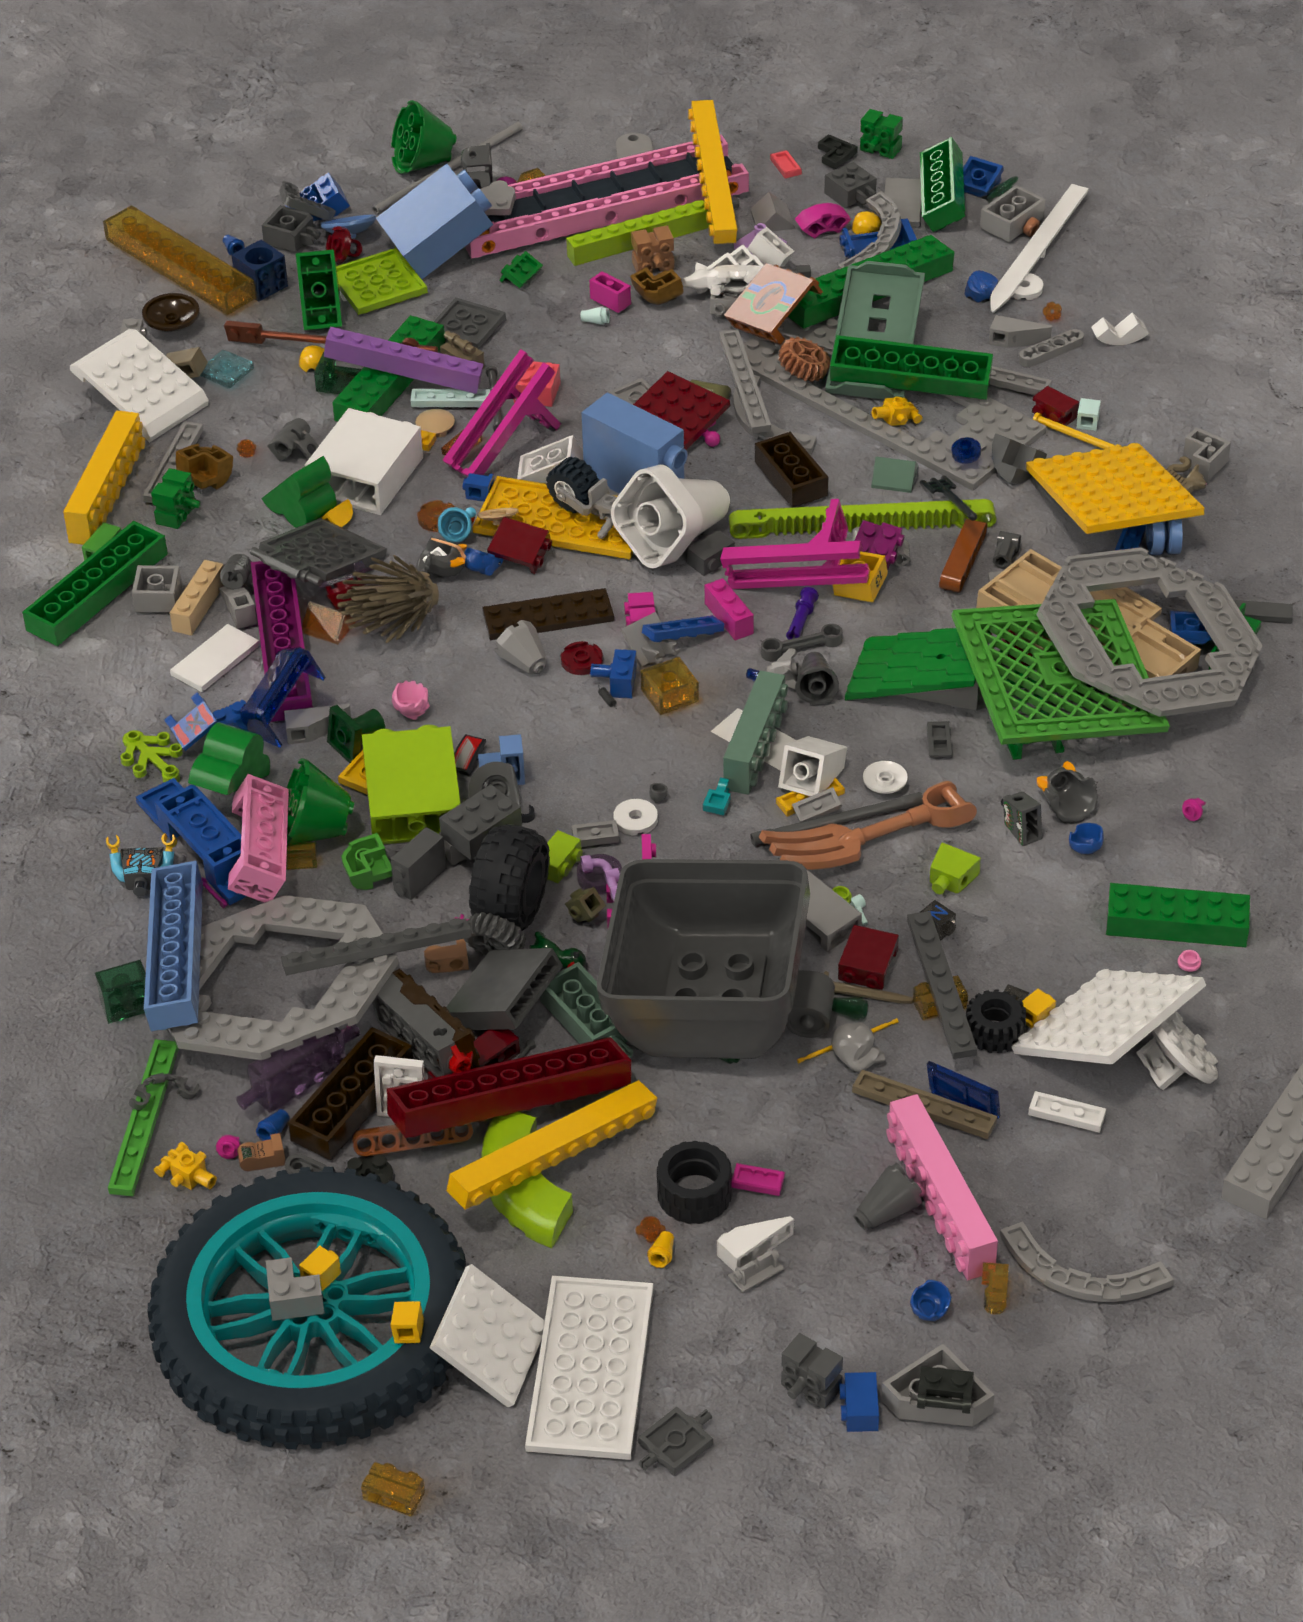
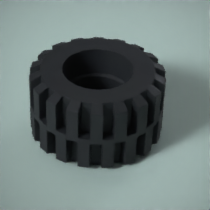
M986 990L984 994L978 993L975 995V998H971L969 1001V1005L966 1008V1018L975 1044L978 1045L977 1049H985L988 1053H992V1051L1002 1053L1003 1050L1011 1051L1012 1044L1017 1043L1020 1035L1025 1033L1026 1008L1023 1007V1002L1017 1000V996L1014 994L1009 995V992H999V990H994V992Z

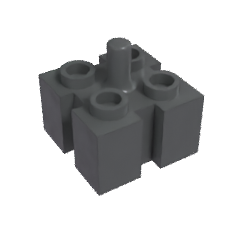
M798 1333L782 1352L781 1366L783 1371L781 1372V1385L788 1390L790 1398L796 1399L802 1392L809 1403L825 1409L839 1392V1384L842 1383V1375L839 1373L843 1370V1357L826 1347L824 1350L817 1347V1342Z

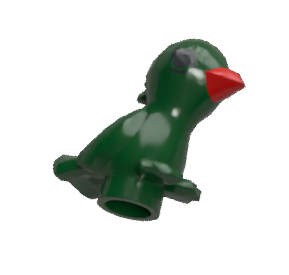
M535 932V943L530 945L529 949L553 948L564 969L577 962L585 967L586 957L582 951L576 948L561 950L555 943L545 938L544 933Z

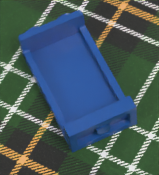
M908 218L901 219L899 236L890 250L917 240ZM842 228V235L839 236L841 247L844 246L845 257L851 258L865 249L871 242H876L878 232L849 235L847 228Z

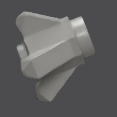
M789 648L775 663L767 666V672L785 675V684L792 689H796L795 684L801 665L798 662H794L793 658L797 655L796 650Z

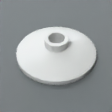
M892 761L874 762L863 773L865 785L870 790L882 794H890L901 790L906 785L908 778L906 770L901 765Z

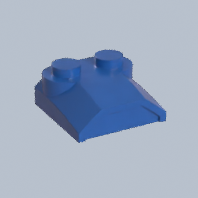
M970 156L963 167L964 193L977 197L988 195L991 189L1001 182V174L1004 171L1003 165Z
M1170 611L1169 631L1191 644H1205L1212 639L1195 612Z

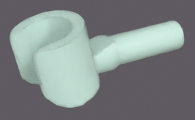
M858 894L851 898L850 904L862 913V924L867 925L868 922L862 910L866 906V902L863 896Z

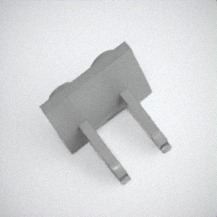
M656 612L620 630L630 649L636 650L637 662L640 667L651 662L660 664L663 662L662 656L670 653L673 655L680 653V649L676 650L675 648L677 643L672 642L671 639L653 642L642 633L643 625L661 623Z

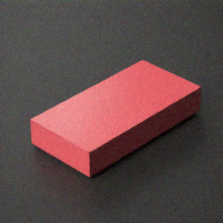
M787 150L770 154V160L785 179L802 175V169Z

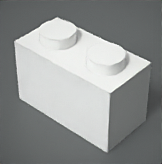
M767 227L757 233L747 248L762 263H768L773 266L776 264L779 267L785 266L794 253L792 248Z

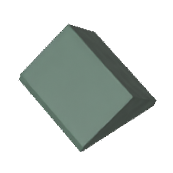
M876 456L871 488L911 493L918 470L917 462Z

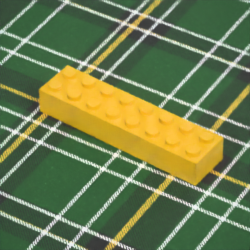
M115 411L63 511L69 543L84 545L102 523H106L109 512H112L113 504L119 498L121 488L125 486L128 475L132 473L134 463L138 461L141 449L145 447V438L142 436L143 423L140 422L139 413Z

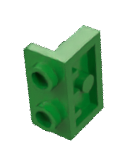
M525 251L521 256L516 255L511 265L507 264L502 269L501 273L503 275L499 281L503 283L506 279H509L520 289L541 270L543 264Z

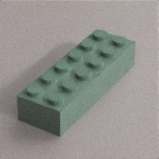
M761 670L758 673L723 757V778L729 779L727 786L729 791L749 795L752 786L756 787L758 772L763 770L764 757L769 755L770 742H774L776 727H780L782 713H786L788 701L785 700L788 685L785 684V675Z

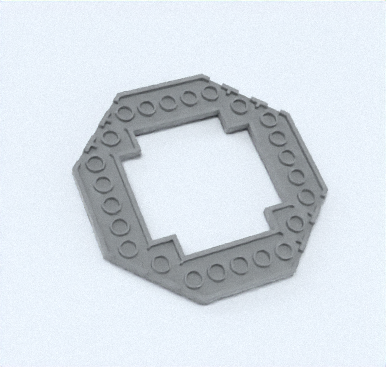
M1141 547L1068 556L1036 615L1074 678L1158 717L1235 706L1263 645L1224 585L1218 582L1212 584L1203 580V575L1188 569L1187 572L1175 567L1176 563L1163 557L1157 559L1149 555L1148 550ZM1157 583L1166 598L1186 597L1216 644L1219 652L1207 653L1205 660L1211 670L1142 679L1133 663L1113 665L1080 609L1093 608L1095 600L1090 594L1091 591Z
M284 895L201 927L199 990L235 942L255 945L265 931L340 940L339 942L345 943L357 941L364 937H378L383 933L365 905ZM396 953L346 963L314 1010L292 1007L282 1022L206 1012L212 1004L210 996L199 994L198 1023L168 1029L179 1049L265 1060L270 1058V1053L282 1048L284 1051H288L303 1045V1040L315 1036L318 1039L334 1033V1028L346 1023L348 1026L357 1024L393 973L399 961Z

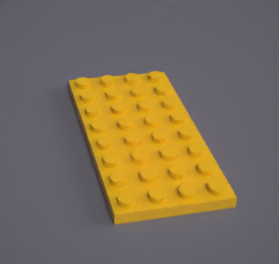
M497 476L480 510L482 512L499 508H517L519 512L510 517V519L549 530L552 546L624 559H631L633 555L632 549L614 525L605 538H598L597 534L606 520H602L600 515L592 513L585 516L578 512L566 511L553 500L547 485L544 483ZM477 516L472 529L473 533L494 536L499 525H493V521L484 520Z

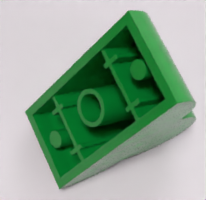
M334 249L295 253L304 331L342 327L340 290Z
M324 456L318 458L293 473L261 499L272 512L276 514L283 513L287 521L296 528L321 518L337 505L335 493L329 484L331 470Z
M220 722L214 724L206 736L203 752L192 765L188 783L229 795L238 790L247 774L261 779L268 776L270 773V759L268 755L263 754L264 742L262 736Z

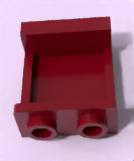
M503 517L487 548V552L495 555L496 558L527 566L530 568V572L535 574L537 569L542 567L546 551L551 549L552 540L549 530Z
M854 925L838 964V979L847 983L883 990L892 957H896L898 952L899 935Z

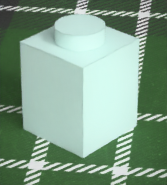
M1081 398L1076 428L1096 431L1101 400Z

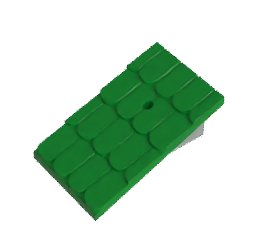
M945 628L933 629L930 632L898 633V635L872 636L866 639L850 683L847 686L845 700L898 695L977 710L982 694L957 629Z

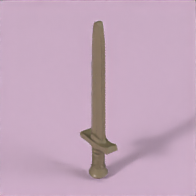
M825 971L824 974L829 977V972ZM834 982V992L895 1003H913V998L905 995Z

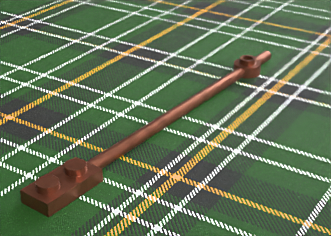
M226 321L224 324L228 341L263 344L265 338L325 344L327 337L263 330L262 325L258 323ZM405 338L400 343L438 353L437 346L419 345L413 338Z

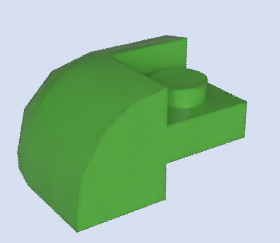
M378 833L350 842L349 847L341 855L344 869L352 885L357 889H373V882L392 877L391 863L386 856L385 847Z

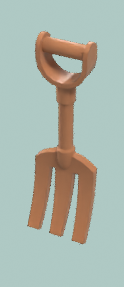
M944 781L928 788L924 792L922 805L908 809L906 813L864 828L851 830L845 826L831 823L803 831L775 832L762 830L759 838L763 843L771 844L769 850L773 855L781 856L780 860L798 862L807 870L825 869L858 861L861 857V845H864L869 840L925 822L938 827L959 826L973 820L977 814V809L974 804L966 802L957 793L954 783ZM947 802L951 807H937V805Z

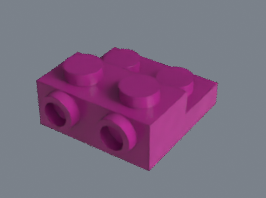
M863 520L854 541H861L862 552L885 555L888 570L890 564H894L896 561L897 547L902 546L905 535H902V528L884 522L882 525H877Z

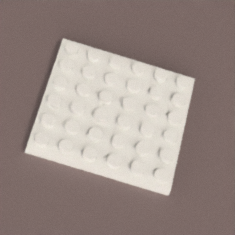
M1103 969L1097 972L1096 977L1090 982L1084 983L1075 994L1068 996L1063 1004L1052 1009L1047 1018L1036 1022L1031 1030L1020 1035L1019 1041L1012 1044V1050L1014 1054L1114 1064L1206 986L1203 977H1192L1191 975L1179 976L1174 974L1165 975L1142 973L1140 971L1126 972L1124 970L1112 971Z

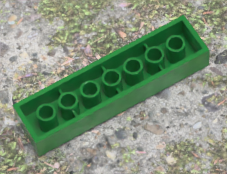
M410 315L388 341L402 343L405 338H413L419 345L437 346L439 352L440 346L445 344L444 325ZM363 367L332 402L334 421L338 422L348 408L362 412H372L382 416L414 379Z
M836 335L830 364V381L885 385L887 388L987 400L993 354Z
M132 521L22 612L26 631L59 646L134 583L138 565L154 566L168 554L165 535L136 521Z

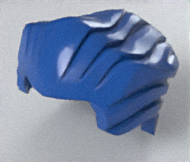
M980 270L975 271L967 281L964 294L966 298L970 296L977 303L983 299H990L992 291L998 284V280L990 273Z

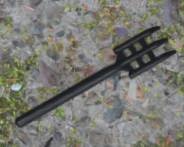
M941 476L940 480L931 478L930 482L920 481V484L932 494L935 492L943 493L971 521L977 519V514L950 490L956 489L957 486L947 476Z

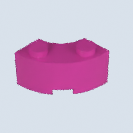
M821 203L802 210L795 220L802 231L815 239L827 231L840 233L842 228L850 222L851 218L840 205Z

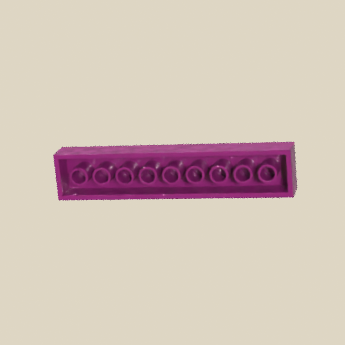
M261 561L250 562L270 721L285 720L284 711L313 708L295 579L288 577L286 573L273 570L271 566Z

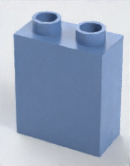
M445 164L376 217L382 228L421 279L425 278L493 225L485 214V211L492 207L489 200L477 187L465 169L456 175L448 164Z
M608 392L581 412L583 460L592 467L599 480L602 478L607 479V484L611 490L620 494L638 470L656 465H665L678 478L684 479V464L688 454L687 450L684 449L683 429Z

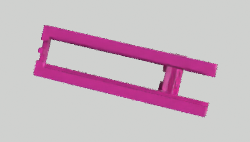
M520 349L443 458V461L450 468L468 477L469 473L484 475L525 415L532 420H540L539 423L547 429L552 427L557 430L561 423L537 399L556 372L543 362L526 388L520 393L515 387L534 361L525 351ZM506 399H515L516 402L469 469H463L460 465Z
M831 499L829 508H826V521L822 524V530L808 543L723 547L720 558L723 568H726L725 575L728 576L727 581L732 589L867 583L870 573L868 564L840 565L841 559H860L859 552L863 550L861 541H846L848 526L839 499ZM827 560L822 566L733 570L732 565Z

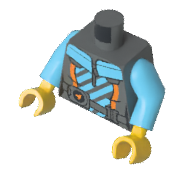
M174 834L170 843H166L167 835H162L161 840L166 846L165 851L164 847L121 849L118 853V848L120 847L119 837L116 835L117 843L114 845L109 844V838L107 837L106 844L111 849L109 856L112 872L120 882H125L126 889L133 890L136 896L146 895L147 890L151 888V870L153 868L173 865L174 852L172 848L177 845V838Z

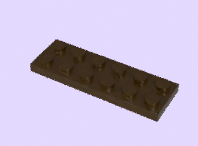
M606 588L482 607L490 640H497L506 628L511 625L514 627L519 626L517 622L521 620L531 622L536 628L537 633L614 622V613Z

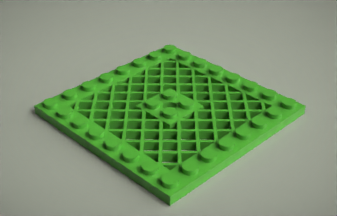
M1095 600L1093 608L1080 609L1088 624L1099 628L1096 630L1091 627L1098 640L1106 644L1105 646L1102 645V647L1112 660L1113 665L1117 666L1116 663L1118 665L1133 663L1142 679L1149 678L1116 600ZM1041 604L953 610L952 619L1001 745L1168 732L1170 725L1166 716L1158 717L1107 692H1104L1105 695H1102L1095 691L1098 688L1094 686L1089 688L1086 686L1087 683L1072 676L1052 640L1049 642L1042 638V636L1050 639L1036 615ZM1029 628L1038 632V634L1036 635L1029 631ZM1008 630H1011V631L1017 633L1018 635L1015 636V635L1009 633ZM988 631L994 633L997 637L988 634ZM1024 637V638L1030 640L1031 642L1028 643V642L1024 641V640L1021 639V638ZM1001 639L1007 640L1010 644L1001 641ZM1035 644H1037V645H1039V646H1041V647H1043V648H1045V649H1044V650H1041V649L1037 648V647L1035 646ZM1015 645L1022 648L1024 651L1022 652L1014 648ZM994 647H997L998 649L1002 650L1003 653L998 652L994 649ZM1010 654L1011 656L1017 658L1016 661L1008 657L1007 655ZM1023 661L1024 663L1030 665V667H1026L1025 665L1021 664V662ZM1003 663V664L1009 666L1010 668L1007 669V668L1001 666L1000 664ZM1016 670V671L1022 673L1023 676H1020V675L1014 673L1013 671ZM1029 677V678L1035 680L1037 683L1035 684V683H1033V682L1027 680V678ZM1009 679V680L1015 682L1016 684L1013 685V684L1007 682L1006 680ZM1022 686L1030 690L1029 693L1020 689V687ZM1075 691H1078V692L1084 694L1085 696L1082 697V696L1078 695L1077 693H1075ZM1057 692V693L1061 694L1062 696H1064V698L1062 699L1061 697L1055 695L1054 693ZM1034 693L1037 694V695H1039V696H1041V697H1043V699L1041 700V699H1039V698L1033 696ZM1013 695H1015V696H1017V697H1019V698H1021V699H1023V700H1022V701H1019V700L1013 698ZM1111 696V697L1117 699L1119 702L1117 703V702H1115V701L1109 699V697ZM1091 698L1099 703L1095 704L1088 699ZM1070 699L1078 705L1075 706L1072 703L1068 702V700ZM1050 701V702L1056 704V705H1057L1056 708H1055L1054 706L1048 704L1047 702ZM1028 702V703H1030V704L1036 706V708L1034 709V708H1032V707L1026 705V703ZM1123 704H1126V705L1130 706V707L1133 708V709L1130 710V709H1128V708H1126V707H1124V706H1122V705H1123ZM1104 705V706H1106V707L1112 709V711L1110 712V711L1104 709L1102 706ZM1082 706H1083V707L1087 708L1088 710H1090V711H1092V712H1091V713H1088V712H1086L1085 710H1083V709H1081V708H1082ZM1061 708L1069 711L1070 715L1061 711ZM1040 710H1043V711L1049 713V714H1050L1049 717H1048L1047 715L1041 713ZM1021 711L1029 715V717L1026 718L1025 716L1019 714V712Z

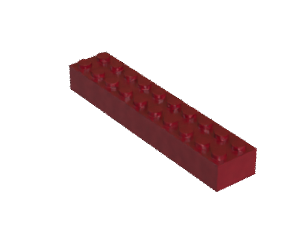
M611 1037L459 1073L387 1088V1114L405 1138L417 1137L421 1134L439 1132L442 1129L455 1126L460 1127L467 1123L485 1121L488 1118L507 1116L510 1113L522 1110L527 1111L543 1105H553L564 1100H574L585 1095H595L602 1091L620 1089L631 1084V1059Z

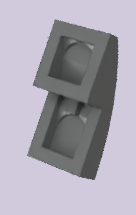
M949 721L927 722L929 757L952 758Z

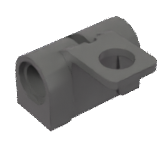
M296 418L286 423L267 447L279 461L287 458L296 448H299L309 460L312 455L307 450L308 444L312 445L315 451L319 445L309 434V424L301 418Z

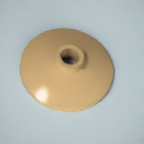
M517 508L492 509L478 513V517L493 521V525H500L503 517L510 518L519 511Z

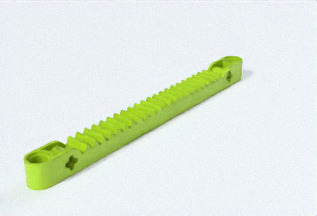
M962 500L977 514L976 521L986 522L987 528L996 523L994 503L991 500ZM951 501L841 505L849 532H852L856 527H860L863 520L877 525H882L884 522L900 528L905 527L909 530L910 526H913L914 529H918V526H921L923 529H926V526H930L931 529H934L935 525L939 528H942L943 525L950 528L951 524L962 528L965 523L964 519H969ZM829 506L736 510L729 515L730 534L736 539L764 538L770 533L778 536L779 532H782L783 535H786L787 532L794 535L798 531L800 535H803L804 531H807L808 534L815 531L818 534L822 530L823 522L826 521V508H829Z

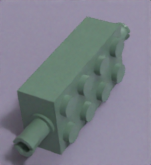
M579 962L558 972L540 996V1002L579 1044L611 1037L631 1058L633 1050L625 1043L627 1040L618 1032L609 1016L601 1009L597 981Z

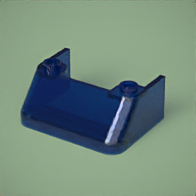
M301 647L284 648L276 654L274 662L240 711L241 720L250 732L261 735L263 741L281 748L282 743L269 726V723L302 672L323 681L326 678L310 652Z

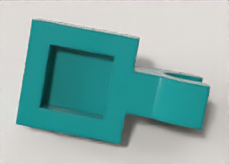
M720 777L716 790L709 789L703 803V811L725 815L731 800V793H729V788H727L729 779Z

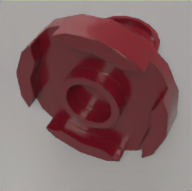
M336 226L332 229L334 233L328 236L326 250L334 249L336 264L343 263L347 256L357 257L362 253V244L357 240L351 239L348 228ZM352 243L356 245V252L354 254L350 252Z

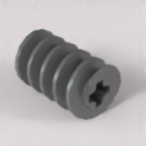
M235 554L229 558L220 573L221 582L225 587L239 589L243 586L252 572L250 563L252 561L244 554Z

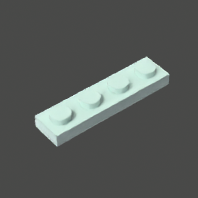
M412 389L411 407L479 408L491 391L490 389H478L477 394L459 389Z

